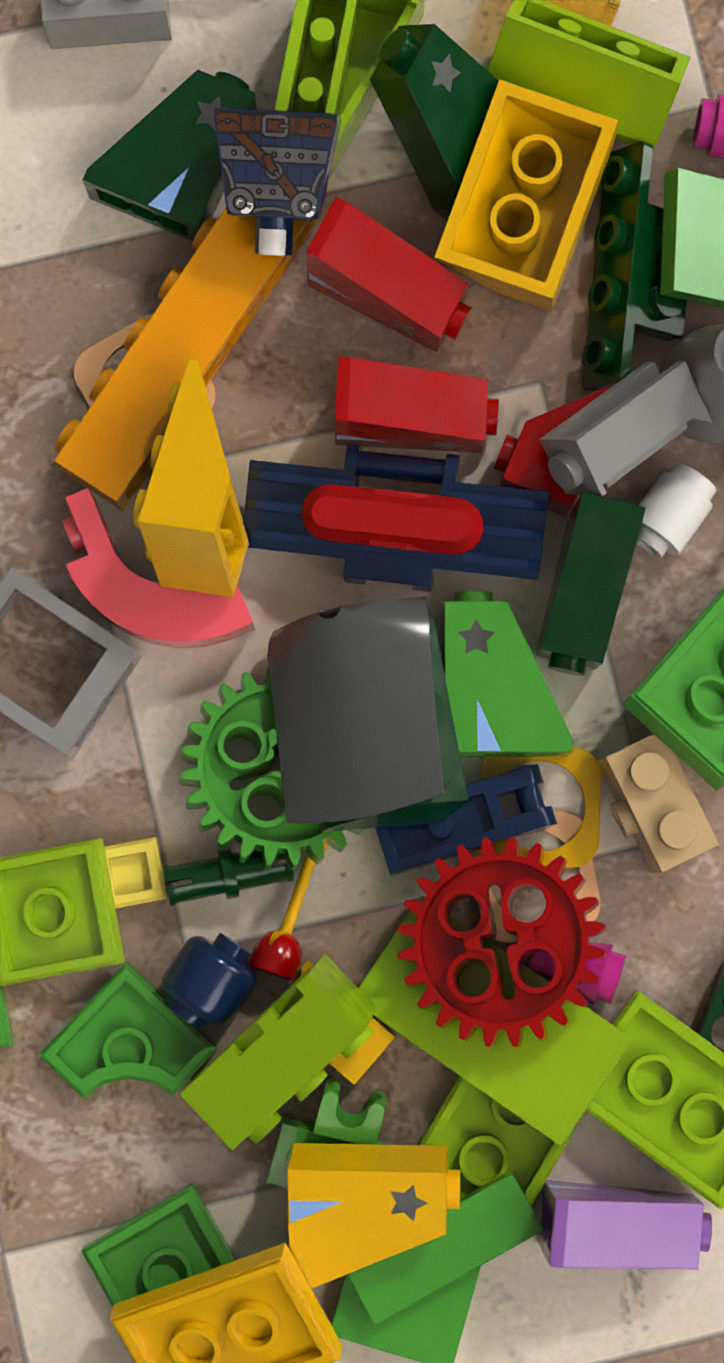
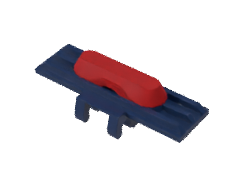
M349 443L345 455L344 470L250 460L243 524L249 542L248 548L344 558L343 577L346 583L364 585L366 580L407 584L412 585V589L416 591L432 592L434 583L433 568L539 580L549 492L458 482L459 455L447 454L446 460L386 454L362 451L361 444ZM359 476L442 485L440 496L358 487Z

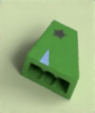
M488 591L455 593V601H444L442 608V663L460 757H567L573 752L571 734L508 601H493V593Z

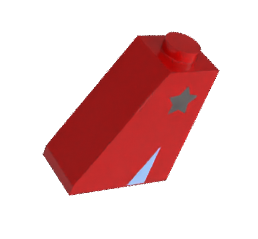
M337 196L335 197L306 251L308 286L435 352H438L446 336L456 341L472 310V307L464 304L469 283L350 203Z
M338 356L335 445L348 446L351 443L361 444L362 447L481 453L486 435L496 436L499 400L487 398L488 379Z

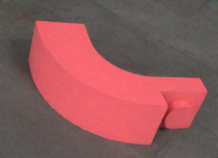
M86 488L65 497L72 513L62 518L66 533L76 553L84 549L88 552L87 556L65 565L80 592L113 625L140 640L175 648H197L215 645L256 630L238 585L234 598L162 587L158 582L138 576L121 561L96 498L90 489Z

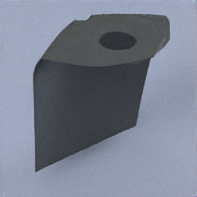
M426 596L343 605L308 615L273 631L269 639L267 659L287 823H321L360 819L400 809L445 793L437 728Z

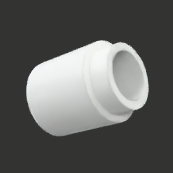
M676 463L670 472L663 471L638 505L646 508L636 544L657 558H662L666 552L678 556L713 508L710 500L717 492L715 486L701 473L682 463Z

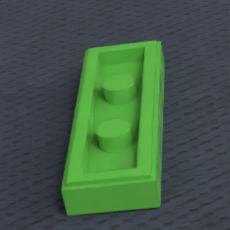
M510 1170L460 1198V1210H448L446 1235L347 1275L374 1325H377L544 1230Z

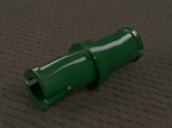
M230 848L217 850V857L173 866H163L166 884L188 879L192 880L191 884L167 888L170 906L177 905L176 903L225 894L227 899L239 897V890L283 881H294L293 871L290 870L288 864L264 870L262 852L256 850L253 851L244 864L239 862V852L231 853ZM277 854L274 862L286 860L285 855Z

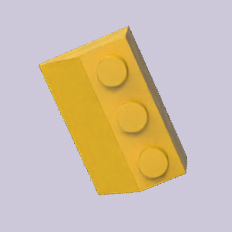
M499 79L436 251L435 260L496 293L552 312L613 148L618 120Z

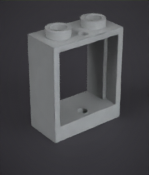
M10 567L4 578L0 576V623L20 594H23L106 650L54 727L0 692V712L65 756L74 758L142 658V655L136 649Z

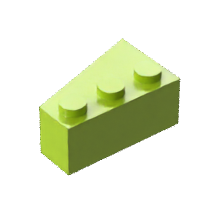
M296 0L275 110L341 114V126L329 179L378 96L370 78L380 61L379 53L383 43L391 33L397 30L398 26L419 25L423 18L425 0Z
M324 953L195 1076L179 1095L232 1151L247 1137L256 1145L282 1120L283 1117L277 1112L282 1105L293 1095L300 1102L304 1100L328 1076L323 1070L324 1067L340 1053L345 1058H348L373 1034L374 1031L368 1024L377 1007Z

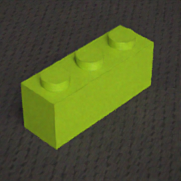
M514 0L504 18L487 71L498 81L500 79L617 119L616 137L631 144L643 141L653 145L655 148L691 57L544 0Z

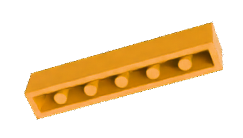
M325 202L321 216L318 219L294 218L292 255L279 256L254 253L256 216L229 215L225 208L218 219L210 216L202 224L192 243V248L196 252L184 270L177 266L169 273L158 293V298L162 302L150 320L145 317L140 318L129 332L124 342V349L128 352L115 371L111 368L103 371L90 392L89 399L94 402L81 421L75 418L72 419L58 437L54 449L59 454L54 461L64 474L84 487L89 488L90 491L122 512L125 510L151 471L150 460L154 440L157 435L165 434L169 422L167 412L169 392L174 382H181L188 358L198 359L204 384L207 387L325 213Z

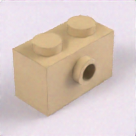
M651 734L598 760L601 771L616 800L610 804L615 821L626 838L634 836L651 873H663L720 845L675 753L655 734Z

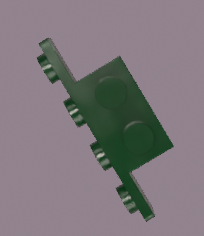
M643 141L612 151L601 178L602 198L599 224L595 232L596 255L593 283L588 295L590 311L587 340L582 353V364L584 367L582 388L593 392L604 388H611L630 374L634 332L665 341L683 338L687 300L660 295L664 208L648 203L653 145Z

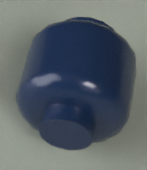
M221 932L214 942L203 936L190 937L163 974L162 985L169 994L164 1003L184 1020L203 1031L210 1024L214 1026L228 1025L256 985L254 972L244 964L251 953Z

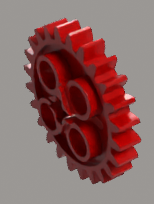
M487 837L482 840L481 856L475 858L461 844L457 846L460 864L452 868L448 863L437 858L435 865L441 878L434 883L426 878L418 877L416 881L427 896L423 902L405 900L403 904L411 912L418 915L415 924H404L397 928L398 932L414 939L413 947L397 953L398 959L416 962L418 967L417 970L410 973L404 979V982L408 986L425 984L427 991L421 996L417 1005L421 1009H427L439 1003L442 1006L436 1021V1025L445 1028L456 1018L461 1019L459 1039L468 1041L476 1029L482 1027L485 1046L494 1047L500 1030H506L512 1046L521 1047L523 1028L530 1027L533 1034L543 1041L547 1039V1029L544 1020L552 1017L564 1027L570 1025L568 1016L563 1008L568 1001L580 1007H587L588 1002L577 990L580 983L600 984L601 979L587 969L588 960L607 958L605 950L590 945L591 937L607 931L606 925L597 921H587L585 916L599 905L598 899L596 897L578 899L575 895L586 882L585 878L578 874L563 881L561 876L566 867V859L560 855L547 866H544L542 864L544 848L541 844L536 843L530 849L527 856L523 857L520 856L518 840L515 837H509L504 853L497 854L495 846ZM494 885L499 886L501 891L503 927L511 935L518 936L517 944H512L507 948L508 963L515 988V996L510 1000L506 999L503 994L501 957L498 952L486 947L487 940H492L497 936L496 921L489 897V889ZM537 889L543 892L546 900L543 914L537 920L530 923L518 921L513 913L515 897L523 890ZM465 898L476 899L482 909L478 925L467 932L456 931L450 920L453 906L459 900ZM536 952H546L554 960L555 974L547 985L539 988L530 987L523 979L522 965L529 955ZM483 961L491 973V982L488 989L481 995L475 997L467 996L461 990L459 975L468 963Z

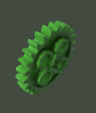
M269 667L267 668L264 684L257 685L248 672L242 673L241 692L238 694L224 683L220 685L218 695L222 703L221 707L205 700L201 703L200 713L208 722V725L199 722H190L188 725L187 734L200 745L183 746L180 759L196 765L194 768L181 772L180 784L198 787V790L186 799L185 805L187 810L206 808L207 812L203 815L198 825L200 832L218 826L222 831L216 848L222 850L235 840L241 844L239 862L243 864L254 850L262 852L264 870H270L277 854H284L290 870H296L299 865L301 852L306 851L314 863L318 865L324 859L323 843L325 842L336 851L342 852L347 845L342 831L323 832L322 823L286 822L280 771L266 774L264 777L256 779L240 790L235 791L230 788L229 784L234 780L249 779L267 773L270 770L273 758L279 757ZM232 739H247L257 749L258 756L250 762H235L228 757L224 746ZM257 795L271 796L280 805L281 815L271 821L258 820L249 811L247 803ZM363 829L347 830V831H349V832H351V833H354V834H357V835H360V833L363 831Z

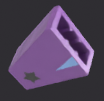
M546 1180L543 1185L540 1224L544 1231L539 1233L538 1244L550 1267L698 1270L700 1252H708L710 1249L712 1218L710 1213L703 1212L704 1204L694 1194Z

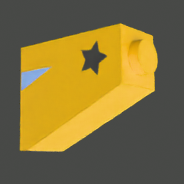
M293 1144L287 1170L289 1250L311 1289L446 1235L448 1210H460V1170L448 1169V1146Z

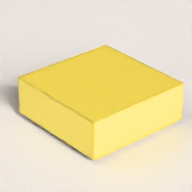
M158 837L105 847L115 908L168 899Z

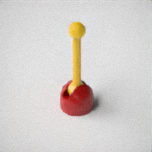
M327 842L323 843L324 852L329 846ZM307 852L280 930L269 931L260 937L252 950L248 962L250 967L294 982L301 966L302 950L292 931L316 865Z

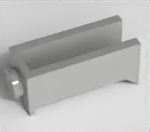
M677 361L661 374L655 362H645L539 440L549 459V472L554 481L563 488L565 494L581 495L584 492L604 496L607 493L604 487L608 488L685 431L688 428L687 422L712 423V420L686 361Z

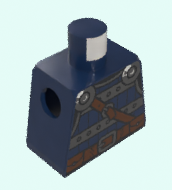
M225 107L214 108V121L227 213L229 215L256 216L254 253L279 256L292 255L294 218L318 219L321 216L341 126V114Z

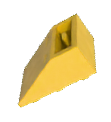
M188 358L181 382H174L171 386L167 404L169 422L165 434L157 435L154 440L150 460L153 473L148 489H141L137 494L133 510L134 526L141 530L145 541L146 558L152 561L160 586L234 598L249 542L198 359Z

